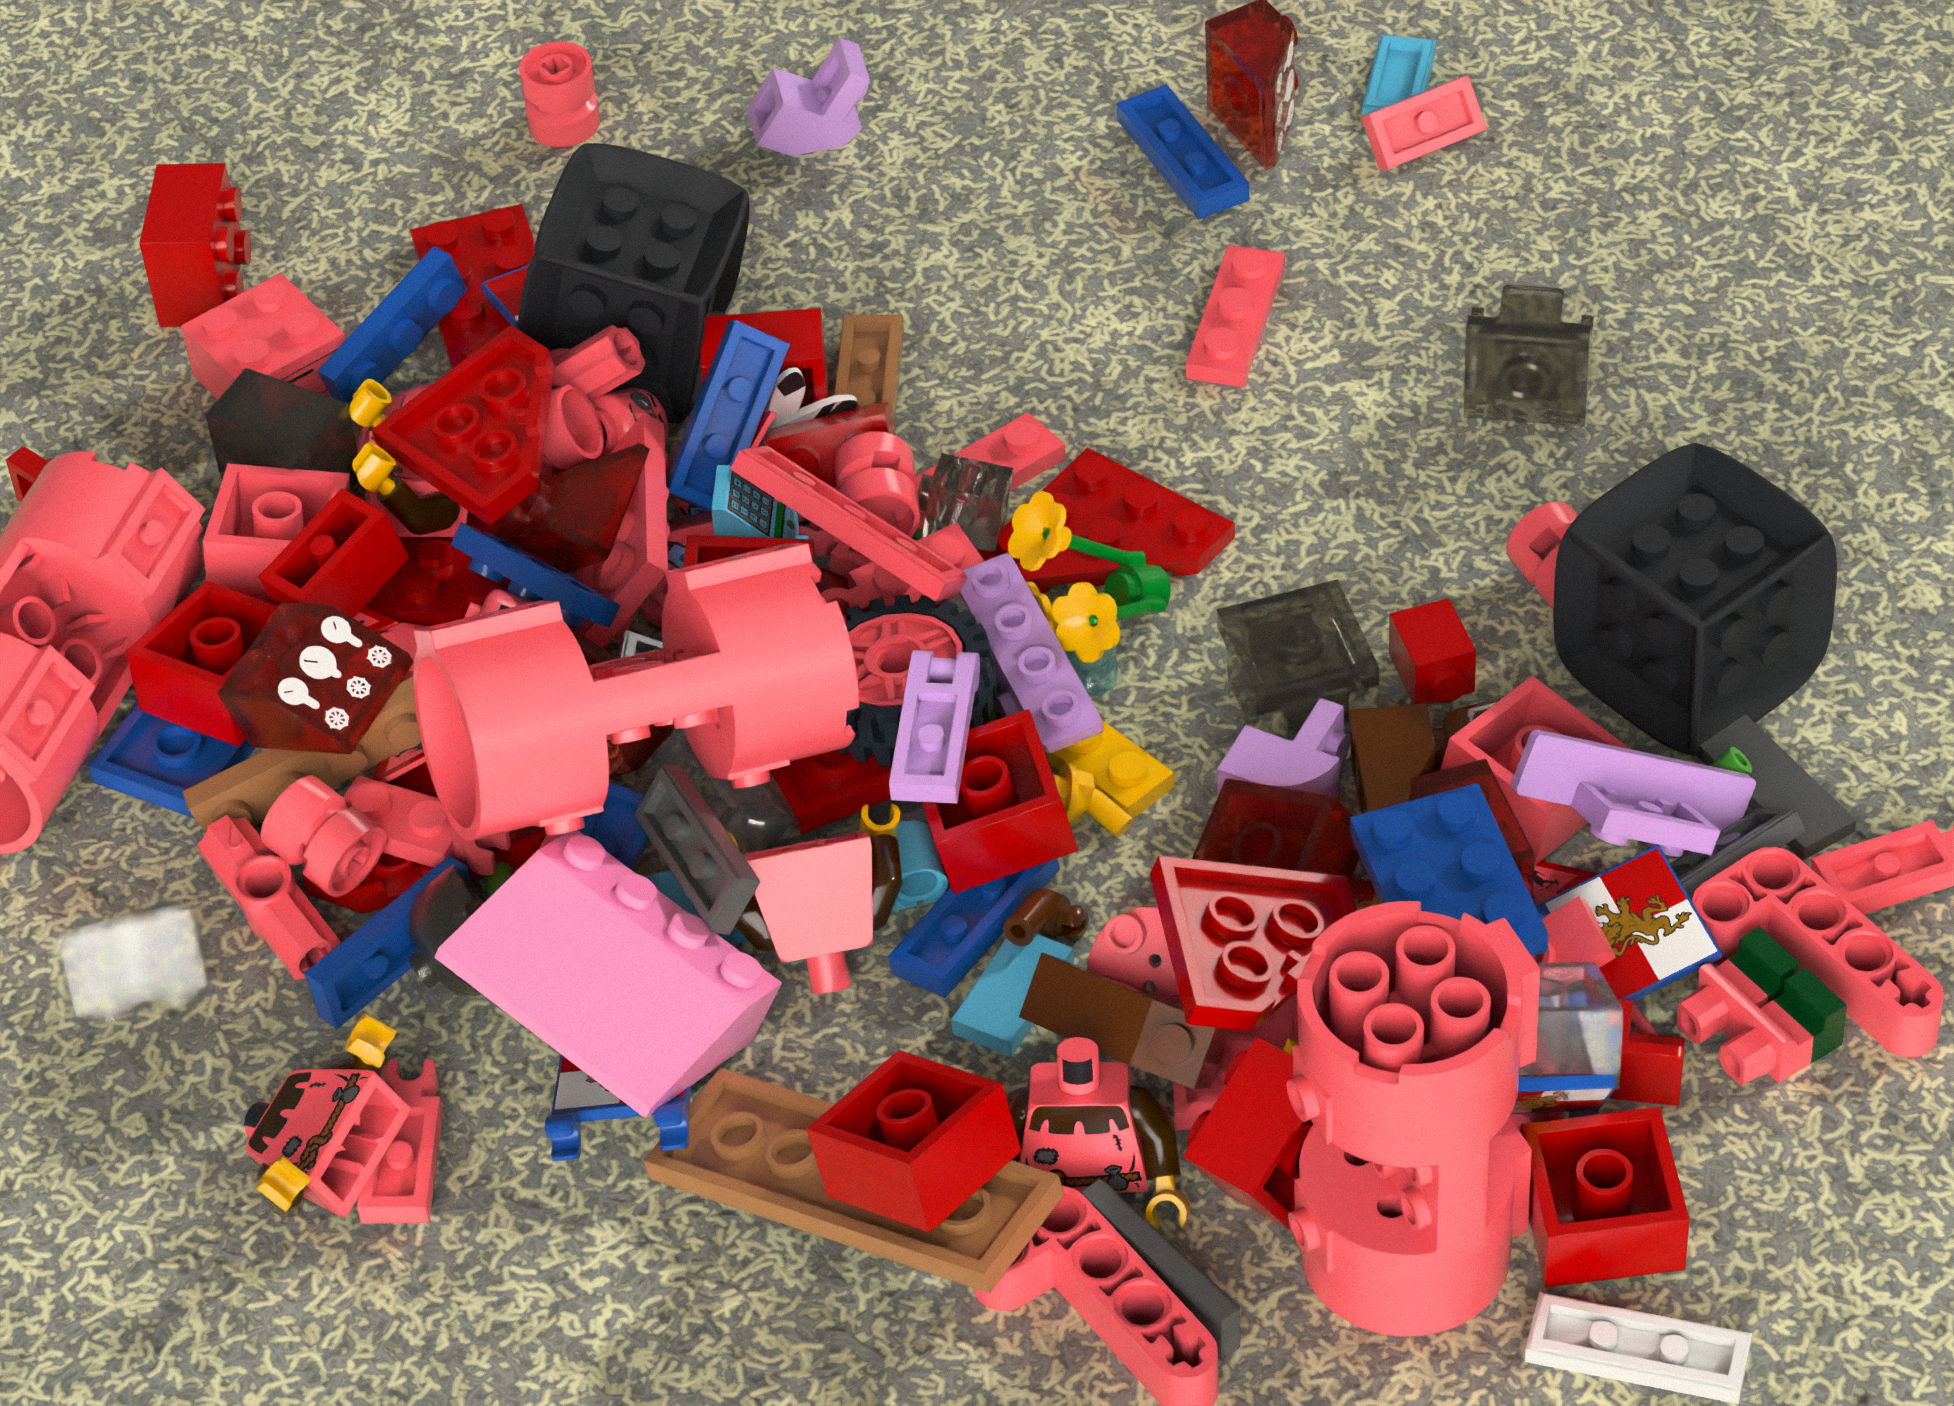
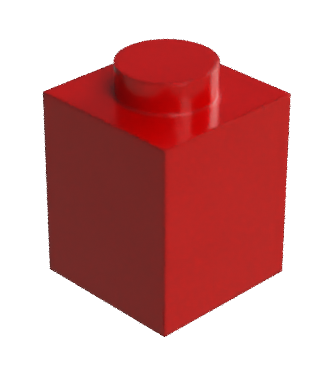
M1450 598L1389 613V655L1413 704L1448 703L1460 698L1462 695L1475 692L1476 649Z

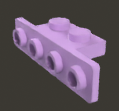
M1005 553L962 570L968 578L959 595L967 610L975 616L976 624H982L989 639L995 666L996 684L1002 694L997 696L996 699L1002 718L1030 709L1045 753H1053L1102 733L1104 730L1102 718L1010 554Z
M1537 729L1533 730L1529 735L1511 782L1512 790L1520 796L1571 806L1591 824L1590 832L1605 842L1626 846L1629 839L1643 841L1651 848L1659 845L1664 854L1674 857H1681L1684 850L1712 855L1720 832L1743 818L1756 786V781L1745 773Z

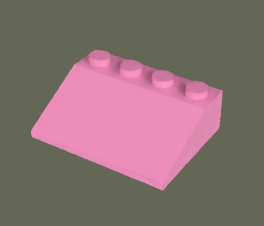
M578 830L567 832L537 850L438 948L434 957L645 1119L654 1113L659 1106L671 1101L687 1087L689 1088L746 1047L757 1034L782 982L764 970L756 959L740 952L718 934L711 932L700 917L685 911L657 890L656 886L649 879L633 872L606 852L597 840L585 836Z

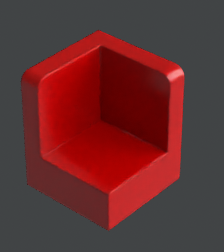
M1619 999L1612 1074H1615L1616 1088L1610 1095V1099L1679 1106L1685 1038L1631 1032L1633 1001Z

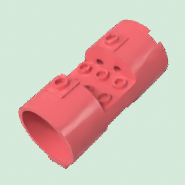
M91 451L70 452L57 456L43 467L0 533V854H10L24 850L36 841L133 682L125 651L183 601L204 567V555H202L199 538L204 530L199 519L206 509L162 467L149 472L130 462L126 470L109 464L97 462L96 452Z
M786 543L665 571L669 591L665 597L662 612L663 648L592 665H587L575 636L563 621L559 601H536L414 630L417 651L413 666V691L420 738L436 793L455 831L464 840L473 841L529 826H544L546 835L562 834L584 828L583 816L604 811L603 804L606 800L609 786L607 740H611V744H622L650 737L649 725L654 724V726L674 724L675 729L683 728L695 756L707 771L708 777L731 780L732 788L734 789L771 781L769 770L788 766L791 761L848 747L852 743L855 733L851 725L846 726L847 711L859 708L856 665L849 634L838 602L827 603L814 584L821 582L822 573L812 562L809 543Z
M1396 901L1372 905L1344 916L1324 930L1313 942L1312 954L1307 960L1301 976L1298 977V1045L1293 1047V1079L1288 1080L1286 1086L1289 1100L1296 1115L1303 1122L1311 1120L1313 1126L1309 1130L1301 1149L1299 1178L1294 1180L1295 1211L1288 1214V1220L1293 1237L1300 1248L1301 1263L1305 1277L1312 1290L1336 1315L1360 1328L1385 1335L1422 1336L1443 1332L1467 1322L1484 1310L1497 1296L1509 1271L1512 1238L1528 1232L1532 1149L1510 1118V1114L1515 1106L1518 1094L1519 1068L1536 1061L1540 968L1505 917L1485 925L1467 913H1463L1461 920L1442 914L1421 911L1420 901Z

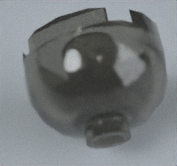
M455 865L450 866L434 878L416 896L408 912L407 931L416 950L406 958L417 975L429 988L441 982L455 995L473 999L484 997V995L434 958L438 948L486 901V898L460 868L457 869Z

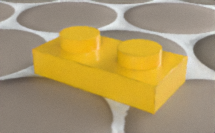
M1103 720L1104 730L1102 733L1053 753H1045L1048 763L1060 770L1063 764L1069 763L1073 764L1077 770L1093 773L1095 788L1105 793L1133 818L1174 788L1173 771Z

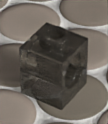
M941 453L933 476L923 474L918 489L920 511L926 512L922 537H926L957 522L975 548L995 552L1007 519L1014 468ZM957 499L964 500V501H966L967 503H962V502L958 501Z

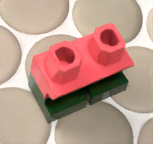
M1758 926L1739 939L1738 953L1715 968L1711 964H1704L1699 967L1698 989L1678 1004L1677 1026L1693 1043H1702L1719 1031L1727 1035L1730 1040L1720 1046L1719 1061L1724 1071L1740 1086L1766 1073L1780 1083L1842 1046L1847 1004L1806 967L1800 970V962Z

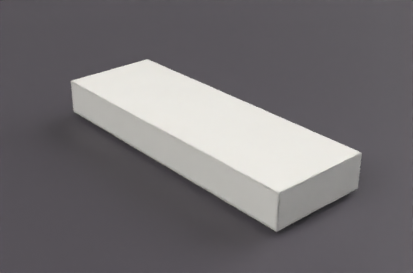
M1539 1292L1525 1349V1362L1739 1404L1751 1348L1752 1333Z

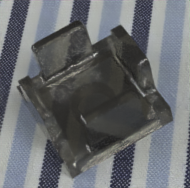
M1505 285L1503 287L1500 313L1497 317H1485L1483 307H1472L1471 315H1468L1466 327L1464 418L1585 427L1592 360L1594 316L1582 315L1581 324L1563 322V289L1523 285Z
M1338 579L1217 609V627L1227 649L1228 682L1247 725L1259 722V715L1284 710V732L1288 740L1294 739L1318 700L1323 698L1344 706V726L1349 724V695L1354 692L1356 697L1368 695L1370 687L1379 685V666Z

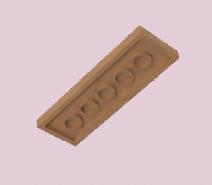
M719 1068L689 1105L688 1148L662 1151L659 1141L643 1160L651 1180L987 1293H991L1064 1196L1059 1175L1011 1160L990 1181L979 1188L930 1233L833 1199L826 1195L806 1128L835 1104L724 1068Z

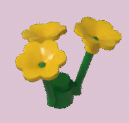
M1040 490L1033 494L1029 504H1021L1014 512L1012 517L1014 532L1008 542V551L1011 557L1020 559L1021 566L1024 569L1036 571L1042 567L1046 558H1053L1059 551L1070 548L1120 564V567L1107 577L1104 593L1098 594L1093 585L1088 582H1079L1070 587L1068 595L1058 597L1053 605H1051L1050 600L1045 594H1040L1034 582H1026L1063 650L1067 652L1075 651L1077 657L1084 663L1099 661L1105 650L1116 647L1120 641L1121 634L1116 621L1137 615H1150L1165 611L1171 592L1169 578L1165 570L1160 566L1146 564V555L1143 551H1123L1072 535L1071 530L1064 526L1066 522L1065 507L1062 504L1056 503L1051 493Z

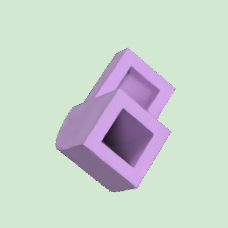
M839 38L812 80L772 68L746 109L757 146L795 156L842 147L850 142L862 129L855 103L863 99L870 81L859 44Z
M1320 698L1293 741L1245 725L1217 768L1218 810L1258 824L1276 827L1304 824L1327 813L1340 799V768L1346 759L1350 746V736L1344 734V706Z

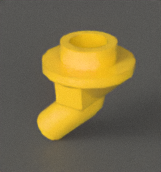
M1066 763L1062 765L1057 775L1053 774L1070 824L1072 822H1079L1084 813L1087 812L1116 838H1119L1132 826L1134 818L1105 793L1095 788L1093 773L1077 770L1073 764Z

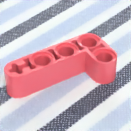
M1763 847L1751 852L1716 874L1695 890L1692 903L1722 953V958L1711 964L1720 965L1738 953L1739 939L1760 926L1800 962V970L1806 967L1847 1004L1846 1014L1885 1049L1903 1057H1919L1930 1052L1936 1045L1944 1002L1942 985L1930 972L1795 854L1778 847Z
M1062 1186L1064 1196L991 1293L973 1288L978 1301L987 1308L997 1311H1010L1024 1306L1055 1287L1161 1406H1212L1219 1395L1218 1347L1212 1334L1091 1202L1076 1189ZM1140 1323H1149V1325H1137V1324H1140Z

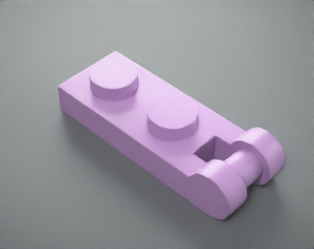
M912 651L889 780L891 800L937 803L958 802L974 696L979 686V653L958 652L956 658L934 657L933 651Z

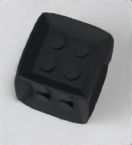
M603 143L582 144L567 162L540 224L536 238L535 254L532 257L524 280L517 329L548 348L549 351L558 348L571 349L610 325L622 329L627 327L639 341L645 365L640 374L611 391L631 387L648 390L661 403L668 423L683 422L695 406L703 387L700 348L703 345L706 316L725 315L736 288L749 223L750 202L748 192L733 181L713 172L668 158L617 145Z
M1698 443L1676 448L1650 462L1599 497L1576 517L1563 535L1556 558L1553 622L1558 655L1566 669L1585 689L1638 729L1675 751L1691 756L1699 755L1702 753L1700 748L1702 743L1745 714L1752 721L1757 722L1783 703L1810 679L1822 662L1831 638L1837 585V556L1833 538L1828 529L1810 510L1733 457L1715 448Z

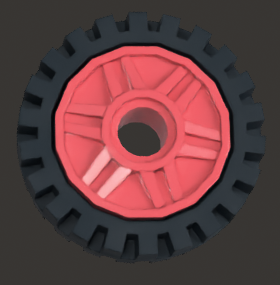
M895 595L893 606H886L882 597L869 601L870 611L864 613L858 605L845 611L847 621L845 624L856 665L859 708L847 711L846 726L851 725L855 737L848 747L835 750L837 753L844 756L851 750L853 760L866 763L872 754H875L877 765L892 766L910 658L913 650L933 651L934 657L956 658L958 652L979 653V686L974 696L969 730L983 725V718H990L994 710L993 700L997 699L994 660L984 627L981 623L976 624L975 616L965 609L959 613L957 604L947 600L937 608L936 602L925 595H921L916 605H911L909 595Z

